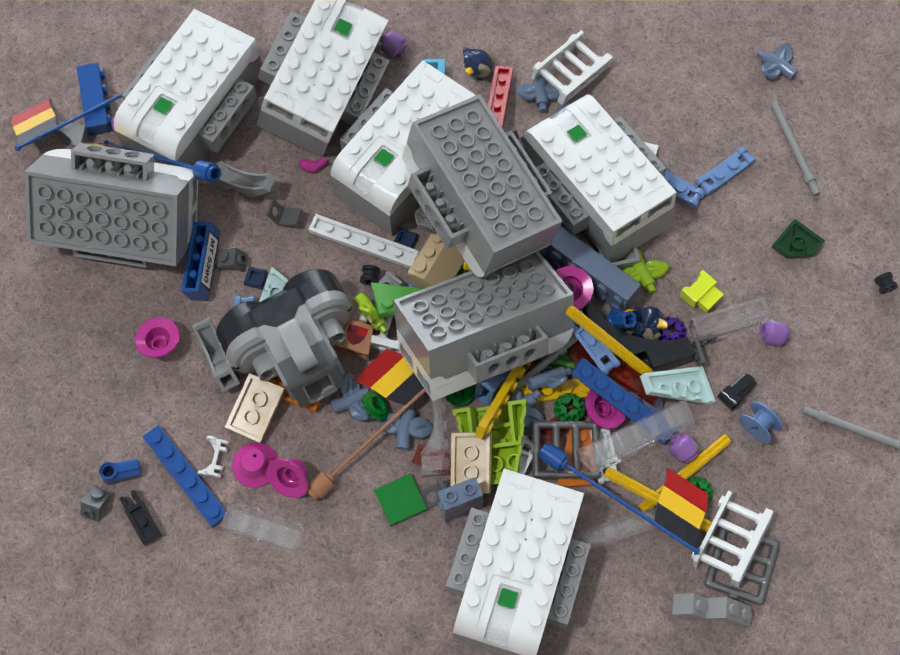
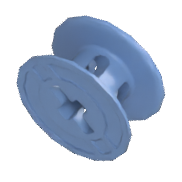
M754 401L750 405L754 416L751 417L743 414L739 416V421L742 427L755 439L763 443H770L771 435L768 429L781 430L783 423L769 407Z

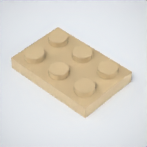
M249 373L225 427L262 443L286 389L268 381H261L259 377Z
M451 433L450 487L475 477L482 494H491L492 433H489V435L485 433L482 440L475 437V433Z

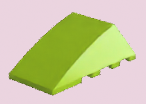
M528 399L509 401L505 407L502 405L500 408L502 412L498 420L494 419L492 421L494 426L490 432L492 433L491 485L499 484L503 469L519 473ZM490 406L452 410L458 423L459 432L476 433L479 423Z

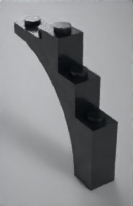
M591 301L583 309H579V311L581 310L584 315L648 365L653 372L666 371L691 363L696 355L688 337L664 341L643 339L615 327L594 308ZM614 354L615 357L619 360L621 366L627 364L616 354Z

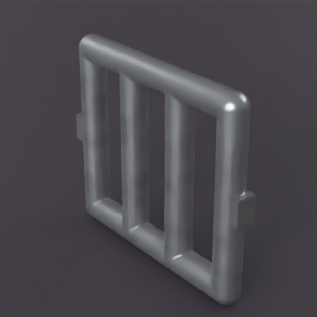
M534 421L532 423L530 454H533L534 478L583 479L571 470H541V458L538 457L540 452V429H552V444L559 449L560 429H572L573 468L590 479L601 477L600 454L603 453L602 445H600L599 426L593 421ZM580 429L592 430L593 470H581Z
M720 527L717 538L725 541L727 532L735 533ZM766 536L763 537L761 543L771 546L768 558L755 553L752 559L754 562L765 565L763 576L746 572L743 578L760 584L757 596L713 581L716 570L719 569L709 565L704 585L710 589L728 594V597L736 600L739 598L757 605H763L780 546L779 541ZM715 546L712 557L720 560L721 553L725 550Z

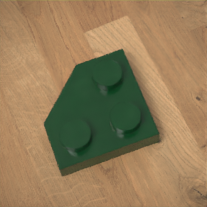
M794 219L771 248L785 258L813 257L825 240Z

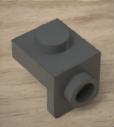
M237 247L220 250L216 268L219 270L236 268L244 272L246 271L248 255Z
M92 487L81 501L80 515L86 519L98 522L101 519L102 509L111 498V493Z

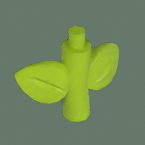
M638 250L640 262L632 267L624 268L622 271L637 282H641L643 288L648 289L649 294L656 292L654 286L656 282L654 279L662 277L670 266L660 260H650L645 263L641 251Z
M364 292L358 294L353 300L359 307L362 315L372 324L375 330H380L382 334L387 333L389 329L385 325L387 323L385 317L379 318L376 307Z

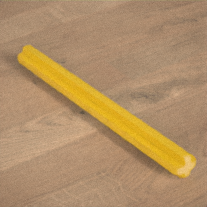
M570 305L567 308L565 314L639 374L653 372L648 365L576 307Z
M724 434L677 474L687 480L731 443V439L728 435ZM664 484L656 490L657 493L661 494ZM645 499L639 504L638 508L643 514H647L656 505Z
M611 467L606 469L604 473L605 478L657 505L659 493ZM703 518L700 529L708 532L712 522Z

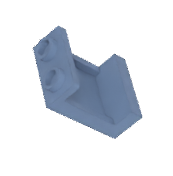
M475 477L438 491L441 501L438 502V506L445 523L468 514L471 507L481 509L483 506V494Z

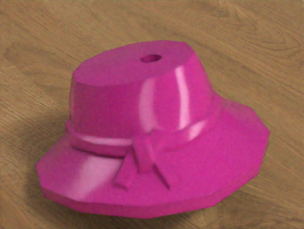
M572 265L559 268L556 273L574 294V307L578 310L583 309L590 302L594 291L591 277L583 269Z
M163 317L148 319L139 327L135 336L136 349L142 355L151 358L167 356L176 349L180 341L179 328L171 319Z
M590 390L587 393L585 401L587 414L597 426L603 429H612L624 422L625 416L593 391Z
M254 442L242 446L235 454L232 464L235 478L246 487L259 488L267 485L269 481L266 471L269 462L277 459L276 452L267 444Z
M277 458L269 462L266 474L269 483L276 492L286 497L299 498L304 496L309 488L306 478L307 467L302 461L294 458L289 460Z

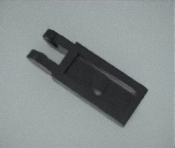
M134 489L131 491V496L137 504L130 507L129 502L124 496L119 499L141 542L146 546L163 535L146 505L141 501Z

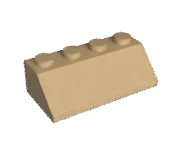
M435 229L408 271L410 284L417 288L424 289L456 277L464 264V258L458 248L454 246L447 249Z

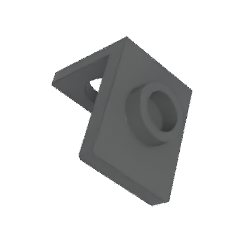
M271 199L266 216L278 226H298L303 210L301 208H283L275 199ZM274 206L278 210L276 217H274L272 212Z
M716 334L694 339L692 346L696 355L693 360H696L698 367H704L706 363L701 346L715 343L717 339Z
M440 476L436 477L437 484L419 491L427 509L438 505V502H441L438 491L449 487L447 482H443ZM430 491L437 493L438 497L434 502H429L426 499V494Z

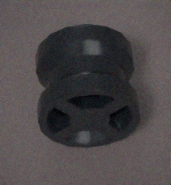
M363 265V274L360 276V282L371 286V282L378 283L377 276L380 274V268L374 265Z
M892 272L883 273L874 279L875 284L879 286L880 294L891 292L898 287L897 283L892 279Z

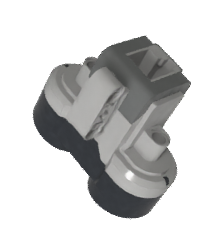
M322 269L306 270L289 279L282 291L263 301H246L231 308L220 320L216 329V336L233 370L239 373H257L261 381H267L279 375L292 401L297 400L302 408L337 392L338 388L346 385L342 376L345 374L344 369L332 347L341 343L346 338L343 327L351 317L353 307L338 279L332 272Z

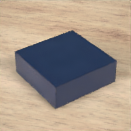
M400 228L394 242L413 248L418 235L417 233Z
M249 266L244 285L263 289L268 274L267 270Z

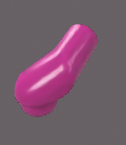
M324 157L316 162L308 159H302L299 162L301 169L310 173H316L328 164Z

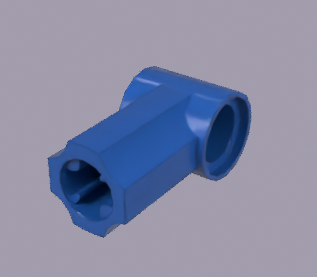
M612 308L605 318L619 329L633 328L637 323L636 315L632 311L622 312L617 308Z
M138 458L118 463L106 462L100 466L99 474L105 484L114 485L118 481L141 476V468ZM108 471H114L112 476H105Z

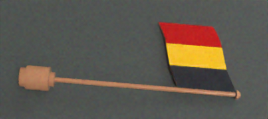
M386 349L352 380L369 387L384 398L404 407L331 474L321 472L308 484L307 492L315 501L319 498L322 499L335 487L333 484L335 479L333 477L426 392L402 354Z

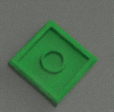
M411 473L374 489L390 527L427 511V507Z

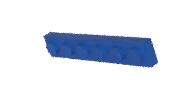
M581 358L570 373L662 445H665L674 432L675 428L585 358Z
M159 425L142 436L212 528L229 516Z

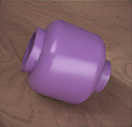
M393 30L388 34L384 33L380 39L382 43L381 50L392 57L401 56L407 46L405 37Z
M770 319L761 325L759 335L766 344L782 346L785 341L789 340L790 331L786 323Z
M677 433L671 437L669 450L679 462L685 461L688 463L697 457L699 446L690 434Z

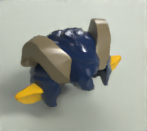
M463 48L465 73L476 76L478 80L487 77L495 65V57L484 50Z
M636 307L635 310L626 309L624 311H632L636 315L637 323L633 328L626 329L628 334L634 333L637 337L658 341L661 336L659 333L660 328L668 327L667 322L662 319V314L657 307Z

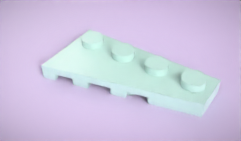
M703 366L650 372L640 376L646 395L709 405L716 402Z

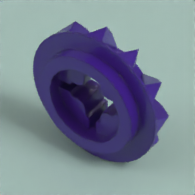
M668 316L663 319L668 324L667 328L670 329L674 325V331L676 332H673L669 337V330L660 328V341L677 340L686 337L687 328H685L684 322H681L678 317Z

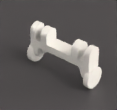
M207 436L206 440L212 444L215 451L213 461L206 469L199 470L197 474L204 477L221 478V474L214 472L223 471V467L216 464L219 452L227 453L228 448L222 447L221 444L229 445L230 442L214 436Z

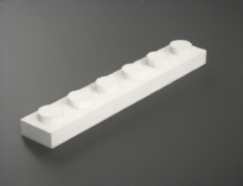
M315 214L308 229L311 234L408 269L411 268L419 255L418 250Z

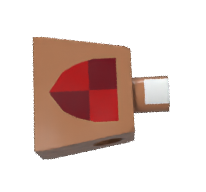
M362 313L359 314L357 321L348 320L343 327L346 338L341 343L335 345L334 350L369 361L374 327L368 324L369 321Z

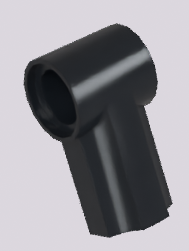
M744 372L733 384L726 386L718 394L717 398L732 411L757 383L750 374Z

